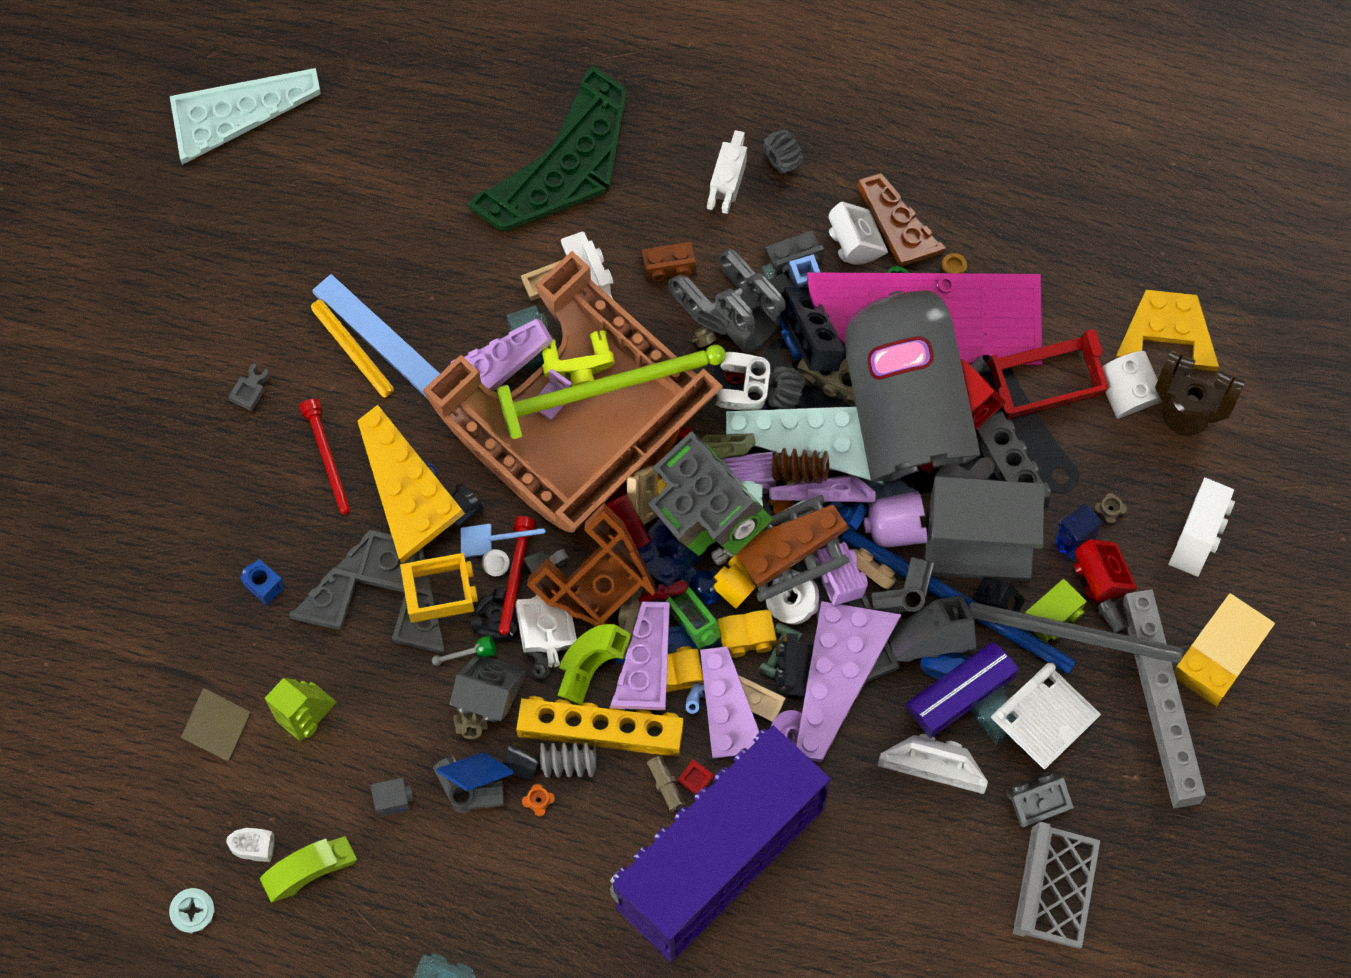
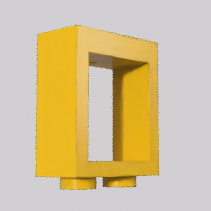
M464 553L400 564L411 623L474 611L473 602H478L476 587L469 584V577L474 576L471 561L465 562ZM460 569L465 600L419 608L414 578Z

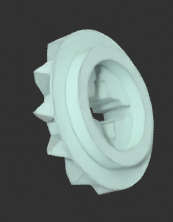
M196 888L186 889L178 893L172 900L169 909L170 919L174 926L180 931L191 934L203 931L212 922L213 913L215 912L211 897L205 891ZM194 902L195 907L201 911L195 913L194 918L191 920L189 914L181 911L190 909Z

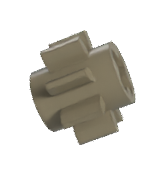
M459 712V715L453 716L456 734L462 733L464 738H478L482 734V730L488 729L487 720L480 714Z

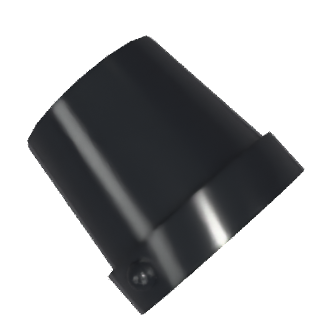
M463 483L456 484V490L451 496L465 513L454 522L459 526L474 514L483 513L484 507Z
M511 741L503 761L505 766L513 770V774L509 776L532 781L540 755L518 745L519 743Z

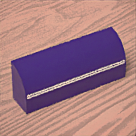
M991 642L903 705L926 735L932 738L1016 678L1019 668L1002 648Z

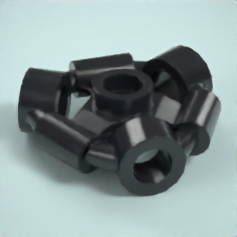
M494 589L493 593L488 596L483 595L474 605V611L469 616L474 633H479L483 637L491 635L493 640L497 642L508 638L513 640L519 635L520 630L515 605L509 633L502 635L499 632L503 607L492 605V600L496 603L504 604L507 590ZM479 614H485L489 620V626L483 629Z

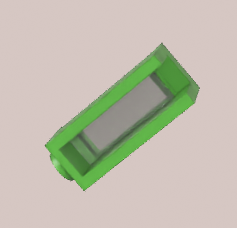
M689 586L686 592L674 600L670 596L667 600H663V602H669V612L696 644L698 650L713 644L721 637L718 622Z

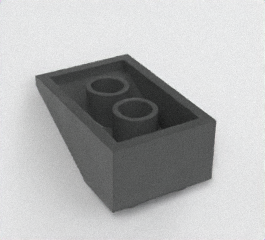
M476 654L456 675L449 705L457 707L456 709L462 713L469 714L473 712L480 714L488 721H502L516 698L527 675L528 668L492 657L483 658Z

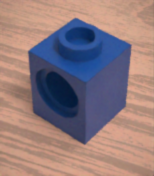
M260 559L254 564L250 563L247 565L240 577L244 587L266 606L285 588L282 578ZM258 578H267V580L263 584H255V581Z

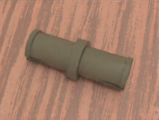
M663 756L654 757L647 762V765L657 782L655 785L656 789L661 791L669 811L675 812L686 805L676 787L677 780L675 776H671Z

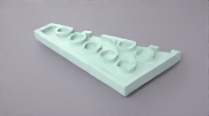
M316 68L170 96L182 165L320 95Z
M857 407L726 411V434L754 433L756 443L753 447L773 452L777 451V454H781L782 449L786 448L788 456H791L793 448L797 449L798 456H801L803 450L806 449L808 457H811L813 451L817 450L819 458H822L824 451H828L830 470L840 471L871 481ZM884 481L875 482L884 485Z

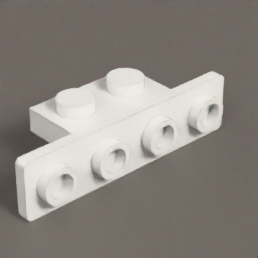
M584 232L562 238L561 244L566 256L573 251L591 267V280L612 298L610 284H613V279L609 269L604 270L603 268L604 258L600 248L595 249L592 240L588 241Z

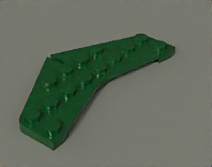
M592 65L580 83V89L552 146L541 157L489 190L486 188L476 194L468 203V209L498 230L509 231L605 194L606 188L610 190L626 103L625 88Z

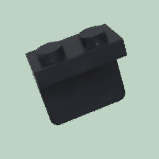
M786 633L776 646V657H778V667L775 671L777 694L805 697L814 645L797 643L798 634Z

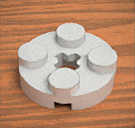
M791 570L793 576L801 573L795 570ZM781 574L772 580V585L783 581ZM813 579L766 599L767 608L771 610V615L782 622L793 625L807 621L819 609V590ZM792 590L798 594L794 604L787 601V598L791 596Z

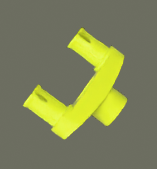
M601 330L599 332L600 335H598L597 331L590 334L595 355L567 360H559L556 341L553 339V342L542 350L544 360L542 367L545 377L549 378V371L553 369L564 378L570 379L572 386L593 381V374L612 367L615 364L613 352L609 350L606 331Z

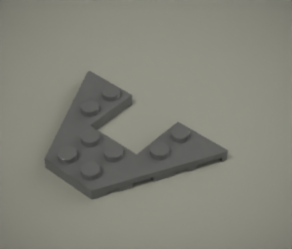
M369 530L362 537L361 542L347 553V557L337 567H333L321 580L319 586L312 589L308 593L309 596L294 611L289 613L290 619L342 631L356 582L405 593L400 564L425 560L423 548L402 563L398 558L392 535ZM429 575L414 578L419 608L435 606ZM404 596L392 636V642L445 654L438 618L411 623L406 597Z

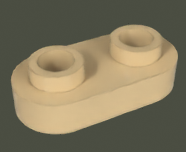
M853 549L857 558V568L877 584L890 590L896 582V578L893 576L895 572L885 564L880 566L873 560L874 556L866 549Z

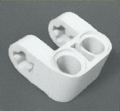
M725 352L726 357L720 365L721 369L745 374L743 391L721 389L716 395L715 404L718 407L733 410H760L764 406L767 397L770 375L769 362L763 357ZM753 368H760L764 371V374L756 376L751 370ZM756 392L761 396V399L751 400L748 394Z

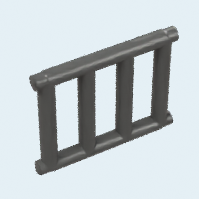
M823 495L811 498L771 516L773 520L762 531L788 520L791 521L799 518V515L808 511H817L824 508ZM834 538L827 543L833 559L818 565L814 554H810L804 558L808 570L793 576L789 568L781 574L783 581L770 587L768 583L760 588L758 587L757 599L759 602L849 563V558L846 554H842L837 539Z

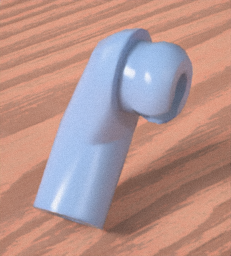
M704 683L692 685L686 699L687 712L691 714L698 712L700 698H706Z

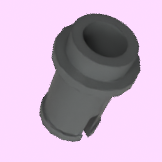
M1108 599L1097 607L1099 609L1098 614L1104 617L1113 633H1119L1127 628L1129 624L1126 623L1117 609V603Z

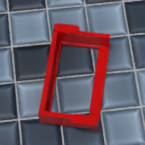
M1091 329L1085 331L1079 338L998 358L997 354L992 355L987 364L990 367L998 394L1006 401V404L1002 406L1006 419L1103 395L1109 388L1099 360L1103 350L1097 332ZM1082 350L1092 380V388L1014 407L1002 370Z

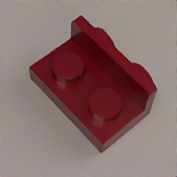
M627 494L606 504L624 522L637 549L652 541Z

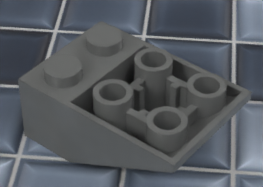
M963 595L936 599L895 626L888 642L896 661L909 662L915 658L927 656L938 657L941 654L952 652L964 653L968 650L976 649L974 619Z

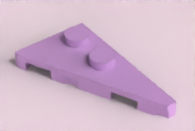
M851 475L828 478L826 482L823 480L821 484L812 481L811 483L802 482L769 488V498L771 500L807 501L823 495L824 502H875V491L859 478Z

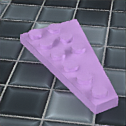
M821 601L796 745L811 761L822 763L838 730L868 679L895 626L898 624L901 618L900 614L841 604L833 606L832 603Z

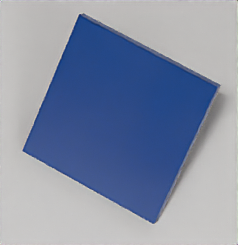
M485 752L437 768L439 774L465 791L473 790L476 787L513 774L512 769Z

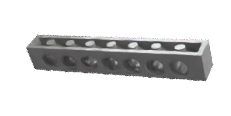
M1153 589L1126 594L1121 605L1126 623L1129 624L1127 627L1129 636L1167 644ZM1134 654L1173 809L1200 804L1206 794L1172 663Z

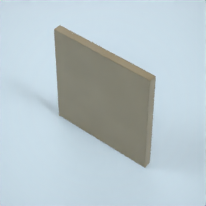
M203 688L181 738L229 761L250 711Z

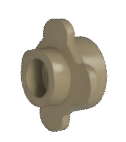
M703 326L694 331L695 335L690 341L691 343L696 342L699 348L714 342L716 337L713 330Z
M1109 493L1101 503L1095 505V511L1101 513L1107 523L1113 524L1120 514L1126 513L1127 507L1125 504H1122V501L1116 495Z

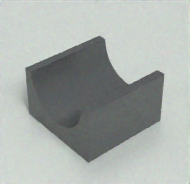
M935 477L926 515L927 543H925V560L934 562L931 576L990 578L994 580L1030 582L1033 548L1042 549L1044 484Z

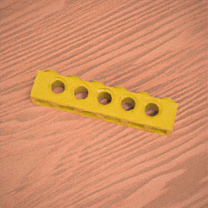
M530 696L528 699L521 698L516 730L520 738L569 744L577 743L578 745L588 743V746H594L596 743V747L679 757L684 722L683 718H679V715L675 713L655 715L651 711L644 709L630 712L625 711V709H614L611 706L609 709L598 708V705L593 703H582V706L572 705L570 701L561 699L555 700V702H547L541 697ZM545 714L554 716L553 721L550 723H543L540 721V718ZM572 717H577L581 720L580 724L574 727L569 726L567 721ZM603 720L608 723V726L603 730H598L594 727V724L597 721ZM624 724H632L635 729L631 733H624L621 731V727ZM652 727H658L662 730V733L658 736H651L647 732Z

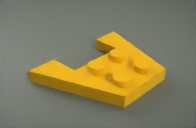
M1146 290L1115 359L1133 352L1142 351L1143 340L1193 345L1192 359L1196 360L1193 369L1218 371V361L1198 296Z

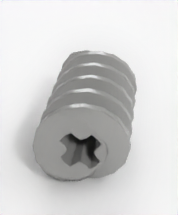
M541 743L540 766L545 777L550 778L553 770L557 778H561L563 770H565L567 777H572L574 770H576L578 777H583L585 769H587L589 777H594L597 768L596 743L593 750L589 749L588 743H584L582 750L578 749L577 743H573L571 751H568L566 743H562L560 751H557L555 743H551L549 751H546L544 743Z

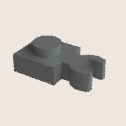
M253 363L249 368L250 376L248 379L241 376L228 397L230 402L253 411L265 391L264 387L260 384L265 383L269 379V370L265 369L261 375H256L258 366Z

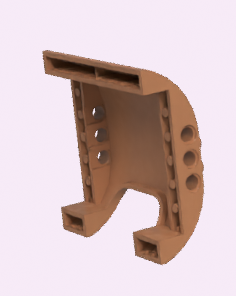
M573 251L535 285L540 297L562 331V342L557 350L559 360L595 355L590 334L597 331L598 335H600L599 332L601 330L606 331L609 350L613 352L615 364L602 372L593 374L594 380L677 358L591 280V267ZM462 355L455 359L424 388L423 392L435 411L459 440L518 497L553 525L567 532H575L627 481V477L634 475L723 386L705 369L701 370L698 374H695L692 370L565 404L552 421L538 412L518 417L523 437L515 439L509 437L497 392L489 390L481 383L480 372ZM542 366L519 388L510 392L513 402L538 396L549 383V378L545 377Z

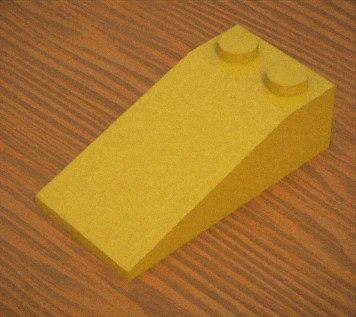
M1230 593L1181 659V662L1176 666L1174 670L1176 680L1217 707L1275 623Z

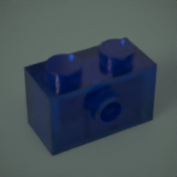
M1084 503L1071 515H1067L1059 522V530L1055 538L1057 549L1063 555H1068L1073 560L1076 558L1075 551L1079 546L1090 539L1096 540L1103 521Z

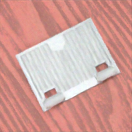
M1047 663L991 716L1044 770L1101 715L1055 671L1056 666L1053 663ZM1047 678L1054 682L1050 688L1043 683ZM1010 713L1017 718L1012 724L1006 719Z

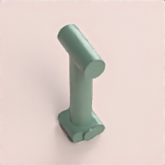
M778 622L775 628V632L781 635L778 641L786 633L798 634L797 643H799L803 633ZM776 646L767 663H762L759 667L760 673L772 679H775V671L778 666Z

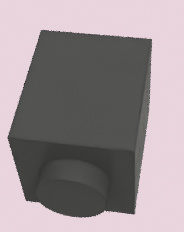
M403 778L370 784L378 818L411 811L409 802L414 801L411 785L406 786Z

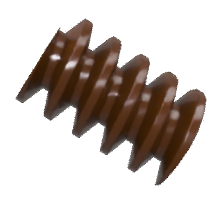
M786 448L782 449L780 455L775 451L772 461L774 480L780 481L783 477L788 482L792 478L795 482H801L804 478L806 483H811L814 478L818 484H821L823 480L826 482L830 467L828 451H824L822 458H819L817 450L813 451L811 457H808L806 449L803 450L801 456H798L797 449L794 448L791 456H788Z

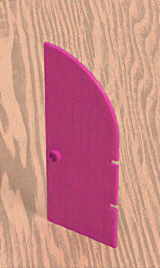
M807 273L808 289L814 308L822 304L844 346L847 325L851 317L859 309L875 300L887 297L895 291L927 290L937 294L946 304L952 318L960 359L965 360L970 365L978 356L982 358V355H987L990 359L992 355L997 354L998 358L1042 347L1041 274ZM1042 360L1024 365H1042Z

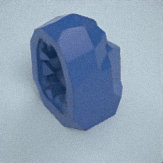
M955 652L941 654L938 657H922L920 667L924 673L939 680L967 660L968 657Z

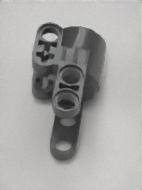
M731 248L721 252L718 259L721 271L738 289L734 291L728 288L718 293L715 298L716 302L711 303L686 276L677 275L669 280L668 286L671 294L698 324L721 335L727 334L744 353L757 350L775 334L780 324L779 315L786 308L784 298L761 273H755L739 254Z

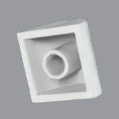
M840 202L830 211L828 218L832 228L829 229V233L835 241L840 243L841 249L838 250V254L842 261L853 265H860L874 261L888 253L869 209Z
M1145 351L1124 355L1102 367L1109 388L1105 393L1117 419L1162 402L1155 389L1158 379Z

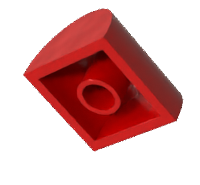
M1090 539L1076 549L1075 556L1078 562L1074 564V567L1081 577L1085 576L1089 584L1085 587V592L1091 600H1096L1098 603H1103L1108 599L1113 601L1138 589L1116 542Z

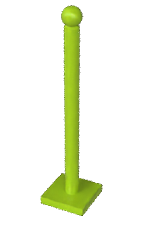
M711 345L706 351L702 350L517 402H513L508 385L499 386L496 390L509 437L515 439L523 437L518 417L707 366L708 363L720 365L725 360L726 353L720 345Z

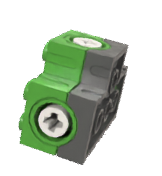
M692 431L653 467L657 474L663 478L662 480L667 486L648 505L675 537L698 556L706 551V548L715 541L735 556L773 520L770 514L747 491L748 489L717 456L714 450Z

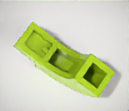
M605 624L594 627L582 634L571 645L560 663L559 669L565 671V675L558 696L573 704L582 705L594 672L607 660L624 658L631 633L617 625Z
M346 836L328 842L326 839H323L282 859L266 871L260 880L272 903L295 895L303 886L322 875L353 865L357 858Z

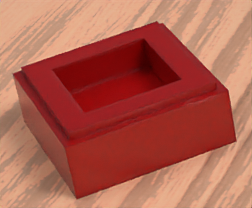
M692 760L677 779V784L696 796L702 788H707L715 775L695 760Z

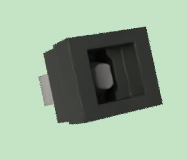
M564 549L548 557L557 568L568 564L566 560L569 557ZM543 551L523 559L522 570L527 579L547 559Z

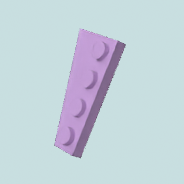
M535 319L509 332V335L501 339L497 338L489 342V345L469 352L464 358L480 372L481 383L489 390L494 391L552 343L553 339L543 322Z
M642 602L623 669L619 676L616 692L611 702V708L666 710L669 602Z
M728 647L700 650L712 758L736 756L743 748L748 750L755 743L753 739L759 733V728Z

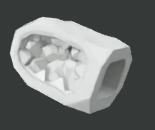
M244 828L230 834L227 837V845L232 854L242 859L270 862L273 856L274 834L272 831L264 829Z

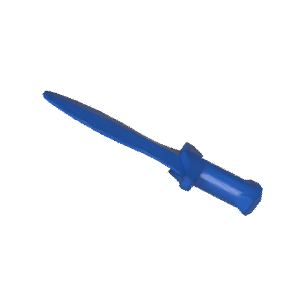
M779 315L778 319L782 331H780L781 336L789 349L793 361H798L803 356L789 328H786Z

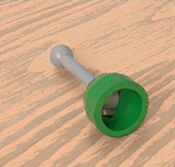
M487 635L478 639L474 648L445 656H433L432 663L435 666H439L443 661L477 653L483 658L496 656V646L492 636Z

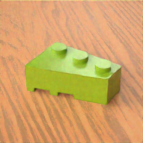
M283 678L264 698L277 723L300 742L305 737L309 738L314 734L318 727L317 724L337 703L336 700L314 682L308 684L305 681H301L299 683L295 679Z

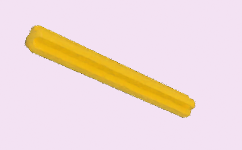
M319 299L312 303L311 308L314 314L380 395L384 398L394 392L393 386L323 300Z

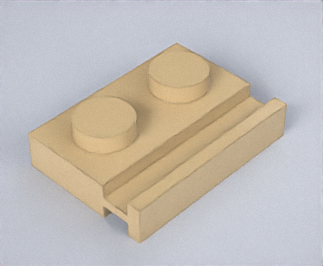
M647 466L634 473V477H627V495L643 524L658 517L648 505L654 497L658 496V474L653 469V466Z

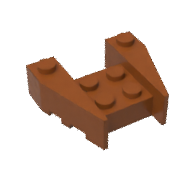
M604 503L585 521L584 530L600 547L569 577L547 558L529 575L527 586L546 604L554 608L558 607L575 618L579 617L593 624L594 627L605 624L615 625L610 616L641 586L653 596L656 586L624 522Z

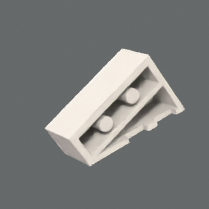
M1204 477L1168 565L1197 577L1199 576L1210 551L1215 553L1221 538L1216 536L1218 533L1223 534L1228 519H1225L1224 515L1229 516L1235 504V501L1231 500L1234 489Z

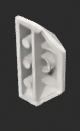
M926 734L913 735L882 752L878 762L879 767L981 794L985 793L988 784L987 779L968 749L962 748L961 744L953 741H947L946 743L935 741L934 737L929 738Z

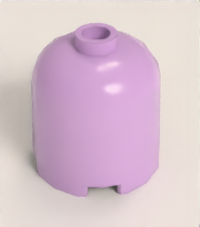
M919 492L884 497L872 502L868 509V517L863 518L865 533H871L873 541L881 547L927 543L926 527L922 528L919 517L925 516Z

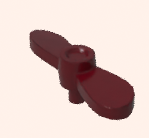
M685 581L675 582L668 587L660 584L653 596L649 592L639 597V602L641 604L642 602H654L659 598L667 600L670 595L686 592L688 584Z

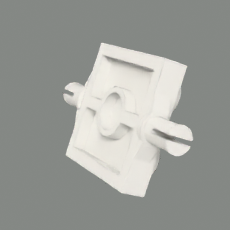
M537 594L531 599H517L515 607L523 652H546L548 666H559L560 662L557 652L568 650L577 640L573 617L558 607L554 608L546 604Z

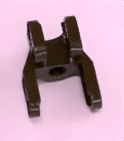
M1170 350L1155 386L1160 399L1164 403L1162 414L1167 426L1179 435L1192 436L1205 431L1210 423L1228 419L1246 381L1220 371L1214 386H1209L1189 377L1196 360L1186 356L1182 358L1181 354ZM1188 396H1196L1199 401H1193Z

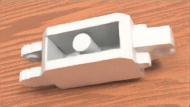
M735 130L731 143H722L710 183V195L707 203V209L713 210L716 198L724 200L721 208L722 213L728 214L731 202L736 200L747 161V147L743 146L745 132Z

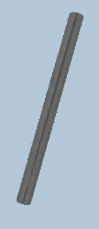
M971 602L969 605L973 619L1174 663H1180L1182 659L1183 648L975 602Z

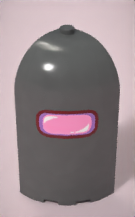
M927 290L895 291L890 293L889 296L875 300L859 309L851 317L846 328L845 352L871 482L894 481L908 474L918 472L920 465L933 463V468L965 464L980 456L954 326L944 301L934 292Z

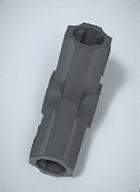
M911 557L904 588L871 593L874 610L888 613L915 612L920 610L925 603L934 562ZM912 591L917 592L921 597L920 602L915 606L908 605L905 601L906 595Z
M454 756L446 757L433 766V770L450 800L452 808L456 812L467 813L472 809L504 806L502 781L490 782L473 790L465 791L437 772V768L456 762ZM460 793L469 795L467 801L463 803L456 802L455 798Z

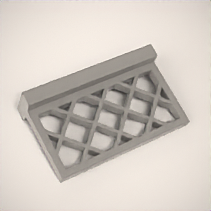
M1039 822L1031 830L1013 934L1022 937L1028 935L1081 949L1100 840L1050 827L1051 824ZM1051 836L1060 837L1067 848L1056 854L1050 845ZM1080 843L1092 846L1090 857L1082 861L1074 848ZM1067 851H1070L1078 864L1069 871L1066 870L1059 859V856ZM1054 860L1062 875L1051 881L1045 870L1046 864ZM1080 867L1086 876V882L1078 888L1070 873ZM1065 877L1073 890L1064 898H1062L1054 885L1055 882ZM1047 887L1050 888L1058 900L1048 908L1041 899V892ZM1076 894L1082 905L1081 911L1073 915L1065 900ZM1058 904L1061 905L1068 916V919L1059 925L1049 912L1050 909ZM1043 914L1053 927L1048 932L1035 930L1036 920ZM1071 921L1077 930L1076 940L1066 938L1060 927Z

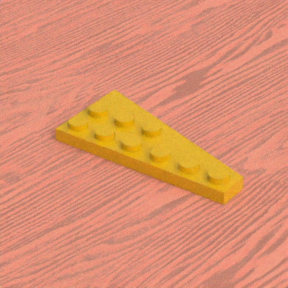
M377 405L358 420V425L398 558L404 563L465 513Z

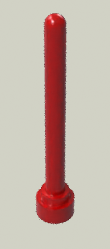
M316 398L306 400L300 404L302 416L306 417L311 423L341 514H348L350 507L320 420L322 412L320 401Z
M527 516L516 517L513 529L515 532L535 530L536 521ZM531 535L517 537L499 626V632L502 635H507L510 631L527 539Z

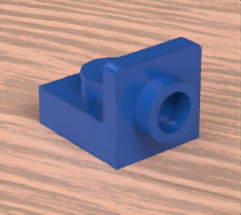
M829 501L826 506H835L849 527L845 532L857 530L868 510L861 502L845 506L840 501Z

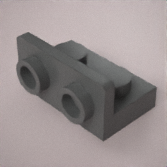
M813 231L765 247V252L776 276L783 273L789 275V261L814 254L816 262L819 264L824 257V248L818 244Z
M1046 772L1037 776L1038 780L1030 783L1027 781L1019 782L1012 786V790L1006 792L1007 797L1012 800L1020 826L1026 827L1074 808L1062 776L1056 773L1053 774V772Z

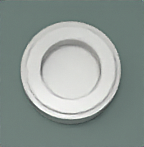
M489 550L482 558V568L489 575L501 576L509 568V558L501 550Z

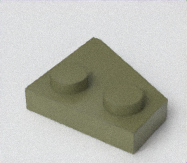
M754 433L705 435L701 439L714 450L719 458L745 455L756 443Z

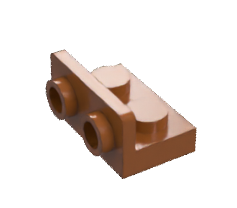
M691 242L641 250L646 281H662L677 275L688 277L696 273V259L694 258Z

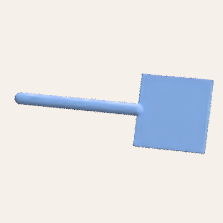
M491 524L461 528V553H464L465 558L482 556L487 551L492 550V541L544 534L546 531L542 528L491 536Z

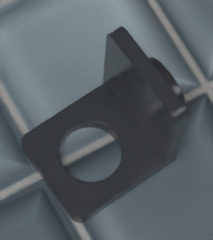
M990 578L982 580L972 597L976 602L1009 610L1007 606L1008 600L1011 596H1014L1015 606L1012 611L1017 612L1020 611L1025 602L1024 597L1011 583Z

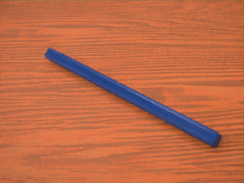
M855 530L842 534L841 540L857 550L861 548L866 549L874 556L873 560L887 565L895 573L906 578L910 564L908 561L877 545L874 541ZM930 577L927 591L939 599L963 595L968 608L971 602L977 603L937 578ZM977 620L1046 662L1053 663L1065 673H1070L1076 661L1023 629Z

